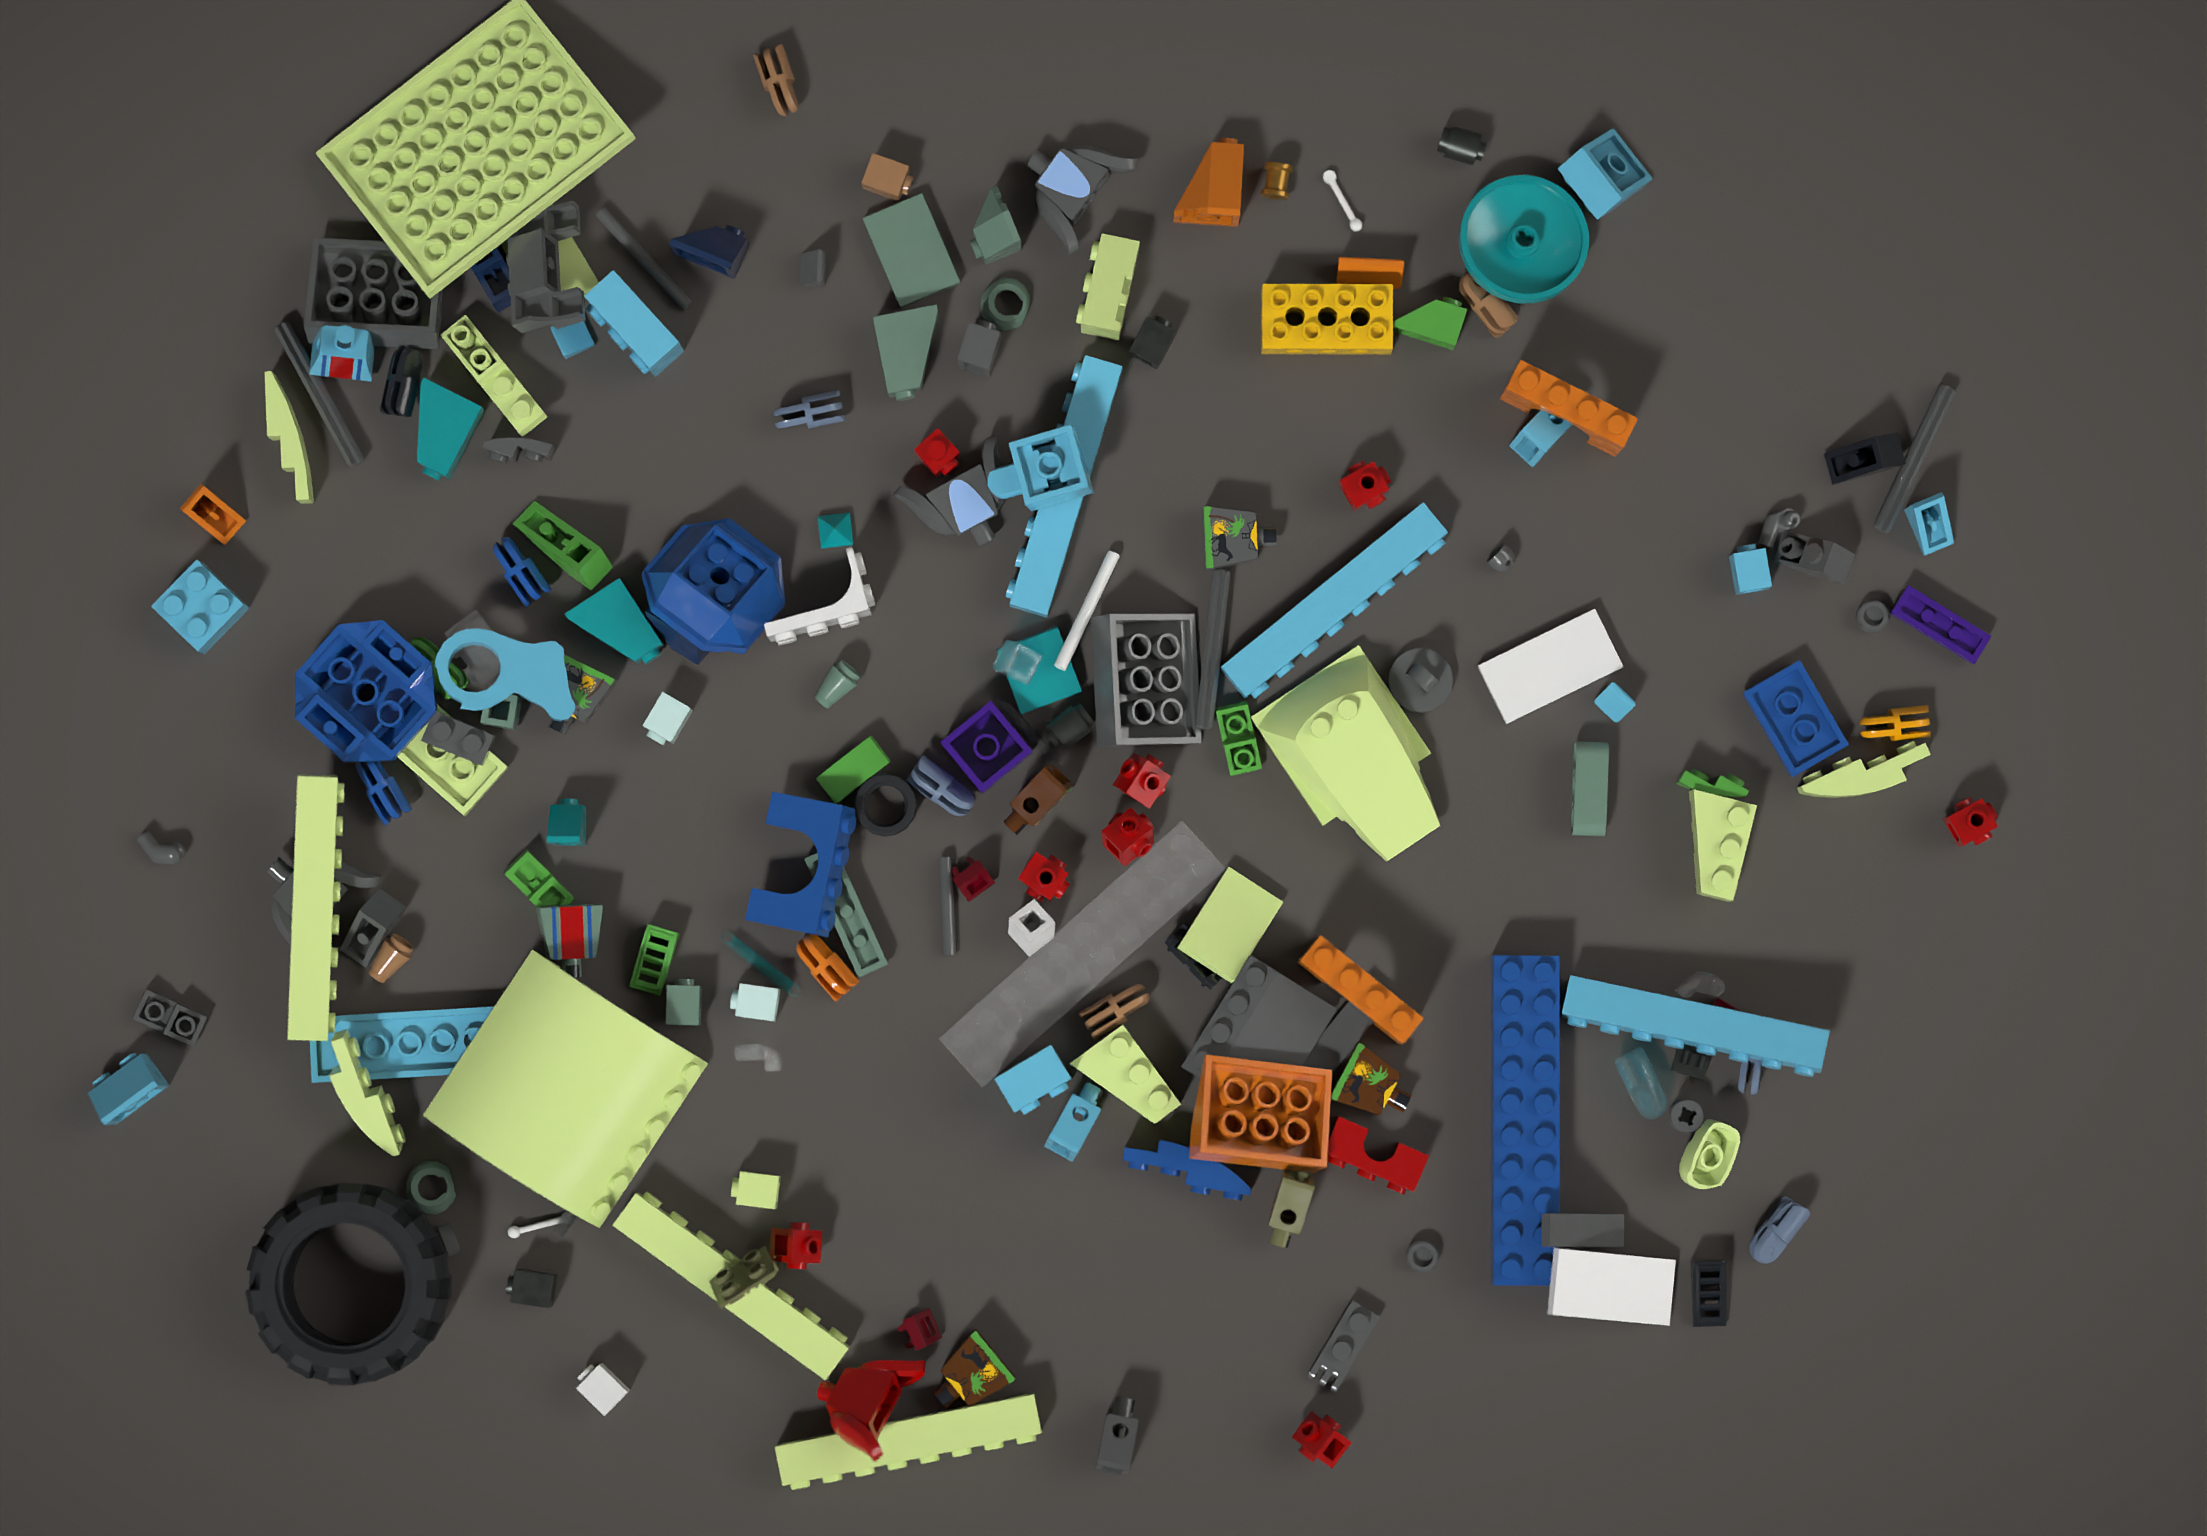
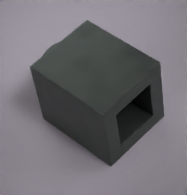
M1147 316L1129 349V356L1158 370L1175 337L1176 331L1171 329L1173 324L1159 316H1155L1154 319Z
M516 1269L514 1275H509L507 1280L506 1294L511 1295L510 1303L544 1308L553 1307L557 1274Z

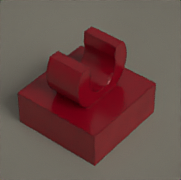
M967 857L966 861L970 866L961 873L956 867L952 868V873L955 876L952 880L968 902H970L995 884V882L979 860L975 862L973 858Z
M930 1308L904 1319V1324L898 1327L899 1332L907 1330L911 1341L905 1344L906 1348L915 1347L916 1350H919L942 1339Z

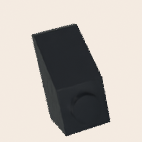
M1898 433L1874 436L1824 453L1832 485L1877 474L1906 464Z

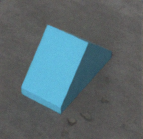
M1942 492L1904 509L1924 556L1954 544L1946 502Z

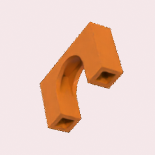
M1521 359L1500 397V400L1526 413H1529L1531 409H1538L1571 423L1589 436L1586 443L1614 457L1624 448L1638 420L1637 417Z
M1321 935L1313 941L1297 961L1301 967L1321 983L1324 982L1361 1010L1374 1022L1373 1024L1397 1044H1404L1424 1019Z

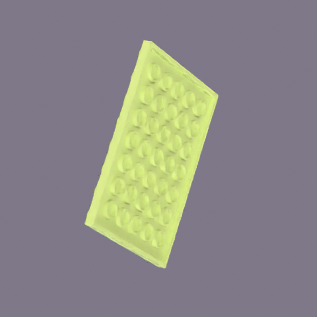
M512 0L315 153L426 295L432 298L636 138L526 0Z

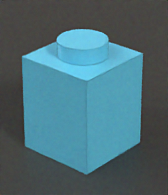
M1756 544L1737 547V553L1729 556L1735 594H1745L1771 588L1772 583L1766 548L1757 549Z

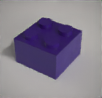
M992 701L988 702L940 742L982 795L1033 754L1031 748Z

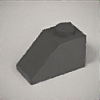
M379 888L359 910L339 950L367 968L380 950L385 938H388L397 926L406 906Z

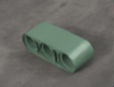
M1575 741L1571 835L1605 837L1609 765L1608 742Z

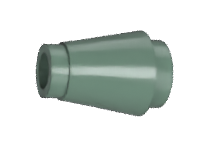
M840 660L837 665H832L814 697L820 704L829 709L832 704L834 705L858 685L857 681L861 676L847 662Z

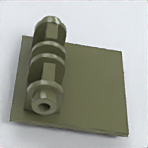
M764 1246L759 1250L749 1251L743 1256L742 1261L733 1267H726L717 1272L714 1279L709 1282L720 1309L729 1303L730 1305L734 1304L744 1297L745 1293H751L750 1290L754 1287L757 1289L760 1283L763 1285L774 1278L779 1268L775 1261L770 1258L767 1248Z

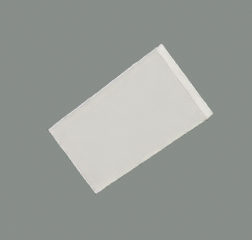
M1593 609L1477 667L1505 724H1508L1624 666L1596 610Z
M1554 1248L1547 1314L1669 1326L1676 1260Z

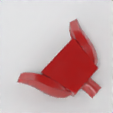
M875 1360L864 1363L857 1368L844 1369L836 1384L822 1381L817 1390V1398L827 1402L826 1407L830 1414V1424L834 1432L844 1442L876 1462L883 1455L877 1439L902 1393L901 1388L912 1385L924 1376L926 1362L924 1360Z

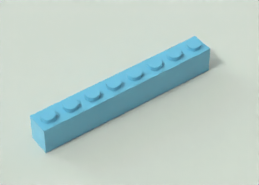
M1085 355L1083 363L1076 362L1071 379L1077 382L1073 394L1067 392L1062 411L1066 412L1067 416L1064 425L1058 423L1057 428L1071 424L1077 430L1090 476L1120 380L1122 366ZM1084 496L1038 509L1036 518L1029 517L1024 534L1030 537L1026 549L1020 547L1015 563L1016 567H1020L1017 580H1010L1005 596L1011 599L1010 607L1048 617Z
M1423 502L1221 666V671L1244 699L1250 695L1256 699L1270 687L1266 682L1275 674L1282 678L1295 667L1291 661L1300 654L1306 658L1320 646L1317 642L1318 639L1326 633L1332 637L1345 626L1342 621L1350 613H1353L1356 617L1371 604L1367 600L1376 592L1380 596L1384 595L1396 585L1392 580L1401 572L1407 576L1421 564L1418 560L1420 556L1427 551L1430 555H1433L1446 544L1443 538L1447 535L1448 531Z
M1572 975L1569 978L1562 1010V1017L1568 1019L1567 1024L1587 1028V1023L1600 1026V1031L1608 1034L1619 1035L1620 1030L1632 1033V1038L1651 1042L1652 1037L1665 1040L1664 1045L1683 1049L1684 1044L1697 1047L1696 1051L1702 1054L1716 1056V1052L1719 1051L1730 1054L1729 1059L1748 1063L1749 1058L1762 1061L1761 1066L1781 1070L1782 1065L1795 1068L1794 1073L1813 1077L1814 1072L1821 1073L1830 1032L1829 1030Z

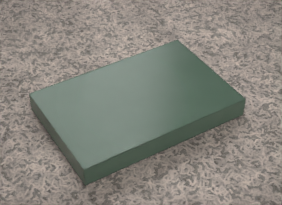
M922 193L863 218L900 308L960 284V280Z

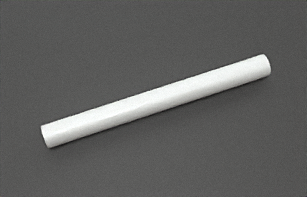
M1113 551L1107 552L1054 663L1056 668L1063 671L1067 669L1120 557L1117 553Z

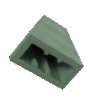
M937 304L873 317L889 398L896 397V401L908 400L915 397V392L921 391L939 317Z

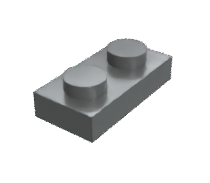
M436 712L429 720L421 741L483 766L495 736Z

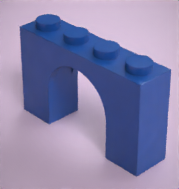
M772 792L765 824L805 833L816 846L818 868L809 885L797 893L780 894L751 888L745 920L829 937V932L833 929L836 920L834 912L836 899L839 898L842 892L841 876L843 866L847 864L849 859V838L856 826V809Z

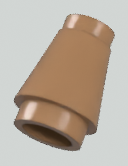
M393 933L390 938H385L368 973L380 983H385L387 979L412 958L411 952L414 950V947L406 939Z

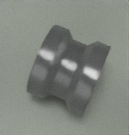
M1680 1100L1672 1104L1669 1109V1123L1677 1131L1693 1132L1703 1123V1110L1694 1101Z

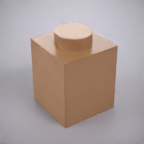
M872 153L861 184L862 188L899 202L902 194L908 195L914 177L909 176L910 168L908 165Z

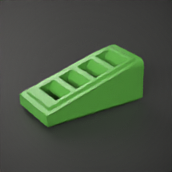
M647 924L629 987L661 996L680 933ZM652 936L668 940V947L652 943ZM648 949L666 953L664 960L647 955ZM647 961L662 966L661 971L658 972L643 967L644 962ZM641 973L658 978L657 985L639 980Z

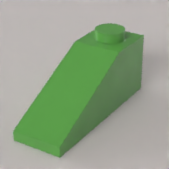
M535 500L513 523L516 529L566 573L590 590L613 568L601 547Z

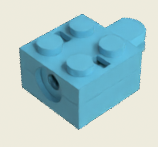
M1071 424L1010 442L1009 447L1014 463L993 469L987 479L988 487L995 496L1000 499H1007L1022 494L1025 505L1031 511L1094 493L1077 430Z

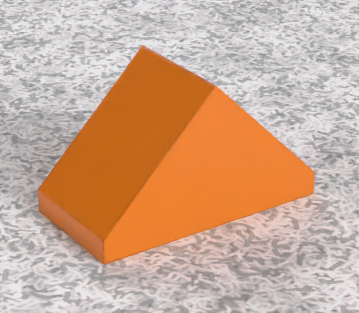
M202 484L197 487L180 507L185 514L224 545L228 543L246 522L243 517Z

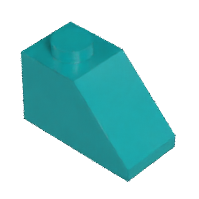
M559 799V805H550L546 843L557 846H586V806L578 805V799Z

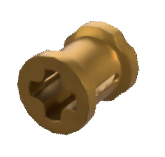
M1266 162L1264 167L1267 170L1265 189L1261 190V196L1275 200H1289L1290 194L1287 192L1289 173H1293V166L1279 162Z

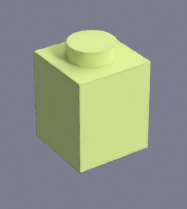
M741 1171L739 1178L733 1177L731 1197H737L736 1205L777 1209L781 1176Z

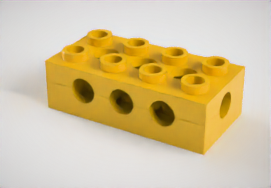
M1262 284L1261 354L1391 355L1393 350V284ZM1292 312L1301 315L1303 323L1298 326H1292L1286 321L1285 316ZM1321 313H1330L1334 316L1335 323L1331 326H1324L1319 322L1318 316ZM1362 313L1367 317L1368 323L1364 326H1357L1351 321V315Z

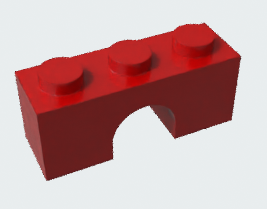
M1337 1116L1328 1137L1327 1162L1343 1169L1346 1163L1358 1168L1357 1175L1373 1182L1376 1176L1389 1181L1386 1186L1387 1188L1403 1195L1407 1189L1415 1191L1429 1155L1397 1142L1390 1157L1382 1161L1372 1160L1364 1150V1140L1369 1129Z

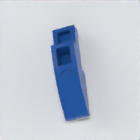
M1160 1139L1157 1152L1124 1147L1122 1160L1129 1161L1128 1168L1147 1171L1148 1165L1161 1167L1160 1173L1180 1176L1181 1170L1187 1171L1185 1184L1191 1185L1190 1192L1210 1195V1190L1215 1189L1224 1191V1198L1241 1201L1243 1195L1250 1196L1251 1188L1221 1163L1189 1159V1147Z

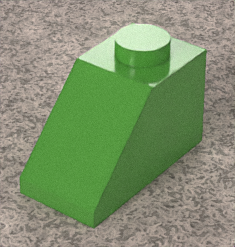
M1443 297L1442 301L1436 299L1395 320L1393 332L1454 350L1467 309L1461 307L1462 303L1452 298Z

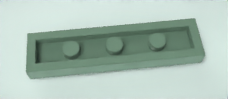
M818 853L805 858L813 878L818 868ZM843 866L841 876L842 892L839 898L836 899L834 908L836 920L834 925L858 978L889 964Z

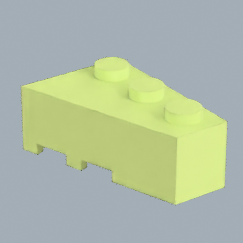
M1102 233L1100 242H1093L1090 260L1095 261L1093 273H1086L1083 291L1088 292L1085 305H1079L1076 323L1081 324V333L1119 341L1140 241Z
M1693 789L1689 791V800L1691 802V826L1694 842L1697 894L1726 902L1733 901L1757 805Z
M1124 1025L1070 1063L1154 1124L1181 1105Z

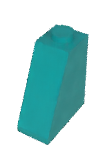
M423 378L420 386L417 462L424 467L422 473L437 481H440L442 476L450 480L485 410L481 406L426 378Z
M620 578L565 613L568 620L637 664L641 661L648 664L661 655L659 650L664 647V644Z

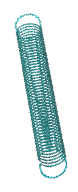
M737 937L732 938L733 941H738L737 944H742L741 947L745 948L744 951L748 950V954L752 953V957L756 956L755 961L758 959L760 961L759 964H764L763 967L772 966L760 957L758 953L756 954L754 950L752 951L750 947L748 948L745 943L743 944ZM777 969L773 971V973H776L774 977L780 976V980L784 979V983H789L788 985L786 984L785 987H788L789 985L793 986L795 984L790 979L788 980V977H786Z

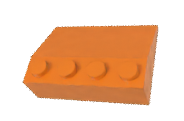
M1205 1055L1191 1125L1189 1159L1316 1173L1326 1168L1332 1070Z

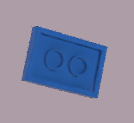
M1800 660L1742 693L1791 778L1849 745Z

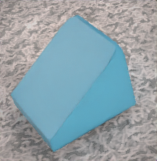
M584 321L560 329H556L553 326L550 327L565 359L595 346Z
M1615 682L1610 683L1594 701L1616 723L1636 705V702Z

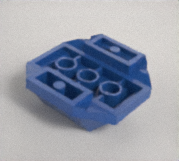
M730 518L681 526L644 568L641 574L646 588L650 611L702 651H732L737 654H745L765 631L764 624L774 621L785 606L781 557ZM711 578H717L721 580L723 584H716L712 581Z
M384 620L339 624L295 673V719L346 763L394 761L435 713L438 712L434 666ZM366 685H373L375 688L374 697L370 701L363 702L360 698L362 688Z

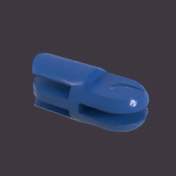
M503 537L501 541L507 552L498 542H495L493 552L506 571L504 577L526 608L531 604V600L516 579V576L534 600L541 598L542 594L526 569L529 570L545 593L552 589L530 557L526 559L511 538Z
M380 761L356 762V770L368 789L365 793L384 826L391 822L390 816L394 819L401 817V809L406 813L412 810L393 776H388Z

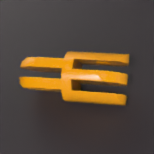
M1928 705L1888 709L1886 715L1862 717L1859 725L1887 723L1888 727L1860 730V734L1866 738L1890 736L1892 741L1931 737V732L1928 730L1901 733V728L1930 725L1929 718L1900 719V715L1929 712Z

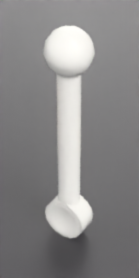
M1332 170L1326 171L1323 175L1324 182L1331 185L1351 221L1350 228L1353 231H1359L1362 228V221L1356 219L1335 181V172Z
M568 1211L564 1212L560 1217L518 1227L513 1225L509 1227L508 1235L511 1238H517L521 1233L559 1224L558 1222H562L561 1218H565L564 1214Z

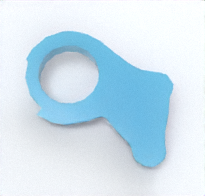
M465 629L456 632L448 638L436 655L435 668L438 671L440 684L452 699L462 703L460 709L474 711L488 709L505 700L511 694L516 693L542 707L550 718L556 721L569 719L575 711V704L568 687L564 650L556 641L531 644L517 641L491 630ZM471 645L484 646L493 651L499 659L501 666L500 675L495 684L487 690L477 693L467 692L457 687L449 674V664L454 654L463 647Z

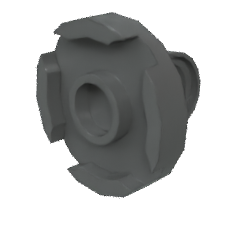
M1416 648L1406 651L1395 660L1389 671L1388 684L1389 690L1399 706L1409 712L1424 713L1434 711L1445 703L1452 691L1454 679L1451 667L1442 655L1431 649Z

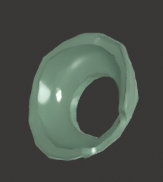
M1002 278L995 280L982 294L981 315L986 322L996 325V330L1007 331L1016 329L1023 324V320L1028 312L1031 302L1030 294L1025 285L1016 279ZM1006 290L1015 293L1023 302L1020 313L1008 316L999 313L994 304L998 293Z
M424 1161L415 1165L408 1173L406 1180V1197L425 1214L437 1215L445 1211L456 1197L450 1169L438 1161ZM426 1175L443 1177L447 1184V1191L438 1199L426 1200L419 1195L418 1183Z

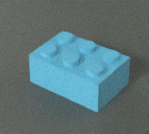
M614 270L584 296L589 303L585 308L591 317L601 327L605 323L610 327L607 333L623 351L627 347L632 351L629 357L644 375L650 371L656 377L684 352L679 341Z

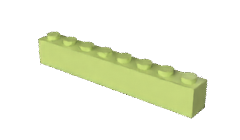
M298 774L288 1040L328 1041V1033H335L336 1013H329V1000H336L337 980H330L331 967H337L338 948L331 946L332 934H339V915H333V901L340 902V882H334V869H341L342 849H335L336 836H342L343 816H336L337 803H344V783H338V776Z
M646 1191L644 1195H641L639 1192L635 1193L613 1226L716 1300L709 1281L714 1279V1276L720 1270L726 1267L731 1268L742 1260L727 1249L724 1253L718 1251L712 1246L715 1241L701 1230L697 1234L686 1227L689 1222L675 1211H672L670 1215L659 1208L662 1202ZM760 1283L757 1289L754 1287L750 1290L751 1293H745V1296L734 1304L730 1305L729 1303L725 1306V1308L825 1381L850 1348L845 1343L848 1339L847 1336L834 1327H831L828 1331L819 1324L821 1318L806 1307L803 1311L799 1310L792 1304L795 1299L780 1288L775 1292L766 1286V1283L763 1285Z
M1033 1392L886 1422L877 1439L883 1455L876 1462L844 1442L836 1433L777 1444L775 1451L782 1486L790 1484L791 1490L809 1487V1480L823 1478V1483L842 1480L843 1473L855 1471L856 1477L875 1473L874 1467L887 1465L888 1470L907 1467L908 1460L919 1458L920 1464L940 1460L939 1454L952 1452L953 1457L971 1454L972 1447L984 1445L985 1451L1004 1447L1003 1441L1016 1439L1017 1444L1036 1441V1434H1041L1042 1429Z

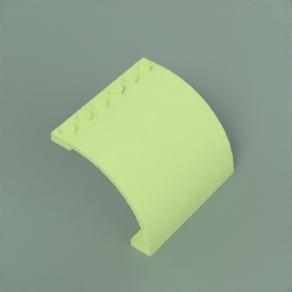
M532 950L423 1116L514 1179L574 1215L600 1228L708 1063L640 1022L564 972L557 964Z

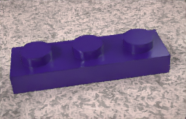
M1909 585L1905 587L1889 613L1972 665L1976 663L1992 637Z

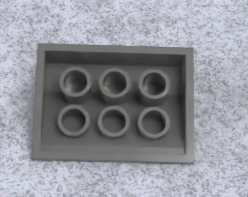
M313 238L304 329L309 343H313L319 330L324 325L338 327L347 325L351 328L369 331L373 346L439 349L442 290L432 298H429L385 241Z
M1107 614L1092 617L1091 632L1097 748L1202 743L1201 729L1196 728L1199 681L1195 614Z
M1250 955L1181 1067L1200 1078L1205 1055L1303 1066L1338 1009Z

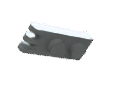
M1351 1300L1307 1377L1313 1380L1318 1374L1319 1369L1323 1370L1324 1373L1318 1383L1325 1386L1330 1376L1335 1377L1336 1379L1332 1382L1330 1390L1336 1393L1379 1321L1380 1316Z

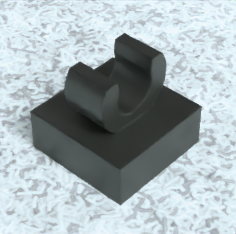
M1684 1044L1683 1049H1676L1671 1071L1704 1080L1710 1055L1699 1053L1696 1051L1697 1047Z

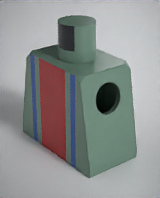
M599 903L536 906L546 958L549 960H561L564 972L573 978L582 977L581 959L596 958L602 905Z

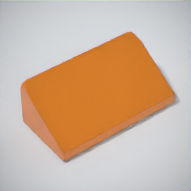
M1340 257L1337 263L1336 283L1393 284V289L1398 290L1402 285L1404 261L1398 259Z

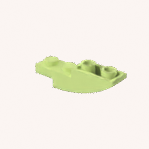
M466 315L441 334V337L522 437L547 418V415Z
M1912 741L1897 748L1896 750L1899 755L1887 760L1884 754L1867 762L1869 767L1867 770L1861 759L1852 762L1849 756L1832 764L1834 771L1824 776L1819 770L1802 778L1805 784L1797 789L1803 795L1829 798L1869 794L1906 781L1907 779L1901 768L1931 754L1926 743L1916 746L1915 742Z
M348 1029L336 1032L331 1043L339 1065L334 1066L329 1075L336 1093L355 1123L373 1142L393 1157L400 1155L406 1139L401 1124H395L392 1116L395 1108L390 1094L384 1093L382 1085L369 1089L371 1078L367 1068H361L358 1059L361 1052L357 1039L350 1037Z

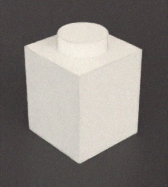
M1034 899L1009 918L1008 934L1030 957L1054 938L1055 921Z
M603 1363L599 1364L596 1368L590 1364L578 1377L582 1383L576 1388L604 1416L630 1391Z

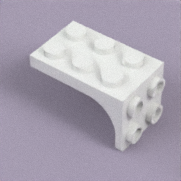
M852 546L846 548L852 578L850 587L842 599L828 607L765 623L764 627L771 642L776 641L778 645H784L797 641L796 635L808 632L810 637L829 632L828 626L839 624L841 628H847L860 624L859 618L872 615L870 607L875 606V601L870 585H863L861 576L866 575L867 571L861 552L855 553Z

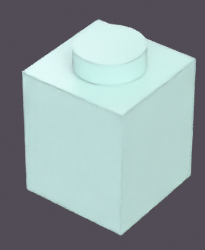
M662 692L643 724L649 730L646 736L661 745H664L666 740L674 744L693 710Z
M740 983L739 990L733 989L730 1009H736L735 1016L776 1022L781 989Z

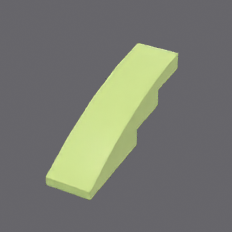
M265 371L267 437L271 440H280L281 468L286 472H295L296 500L301 504L314 503L310 465L303 435L292 405L277 376L271 371Z

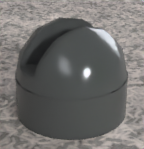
M1503 543L1492 552L1486 562L1496 571L1506 572L1509 570L1506 563L1509 562L1514 565L1515 555Z

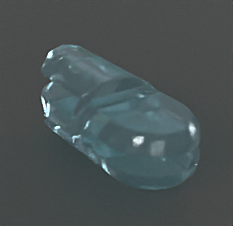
M1638 1047L1632 1052H1628L1615 1059V1066L1639 1113L1647 1119H1656L1662 1116L1667 1111V1098L1644 1049Z

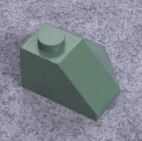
M997 186L990 189L973 228L975 239L970 240L976 259L982 257L985 265L1021 251L1020 237L1006 203H1002L1000 198L1002 196Z

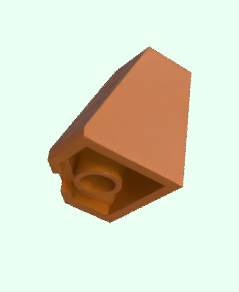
M1219 138L1218 142H1211L1174 210L1173 222L1238 227L1241 207L1244 144H1237L1238 140L1234 138Z

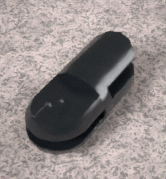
M402 346L392 355L380 406V412L383 414L403 417L412 416L423 365L421 353L416 348Z

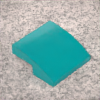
M1057 626L996 649L1021 714L1082 691L1071 660L1065 671L1054 666L1064 644Z

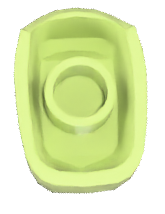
M1707 1119L1696 1130L1694 1137L1685 1148L1679 1165L1681 1179L1689 1186L1698 1189L1722 1186L1731 1171L1740 1144L1739 1132L1725 1123Z

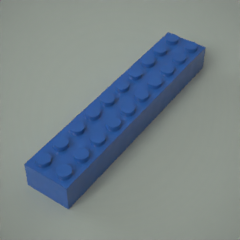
M1494 955L1491 956V1284L1550 1286L1554 1248L1560 1247H1542L1541 1243L1542 1213H1560V956Z

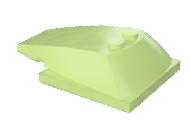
M1359 645L1251 716L1252 722L1322 826L1336 817L1341 821L1345 820L1358 836L1386 862L1441 826L1418 764L1419 761L1430 755L1431 752Z

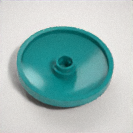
M1515 175L1490 183L1474 196L1461 220L1459 249L1467 271L1484 290L1509 302L1522 304L1537 303L1557 296L1574 282L1587 258L1589 231L1582 210L1564 189L1540 177Z

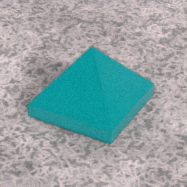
M850 512L817 516L821 549L854 545Z

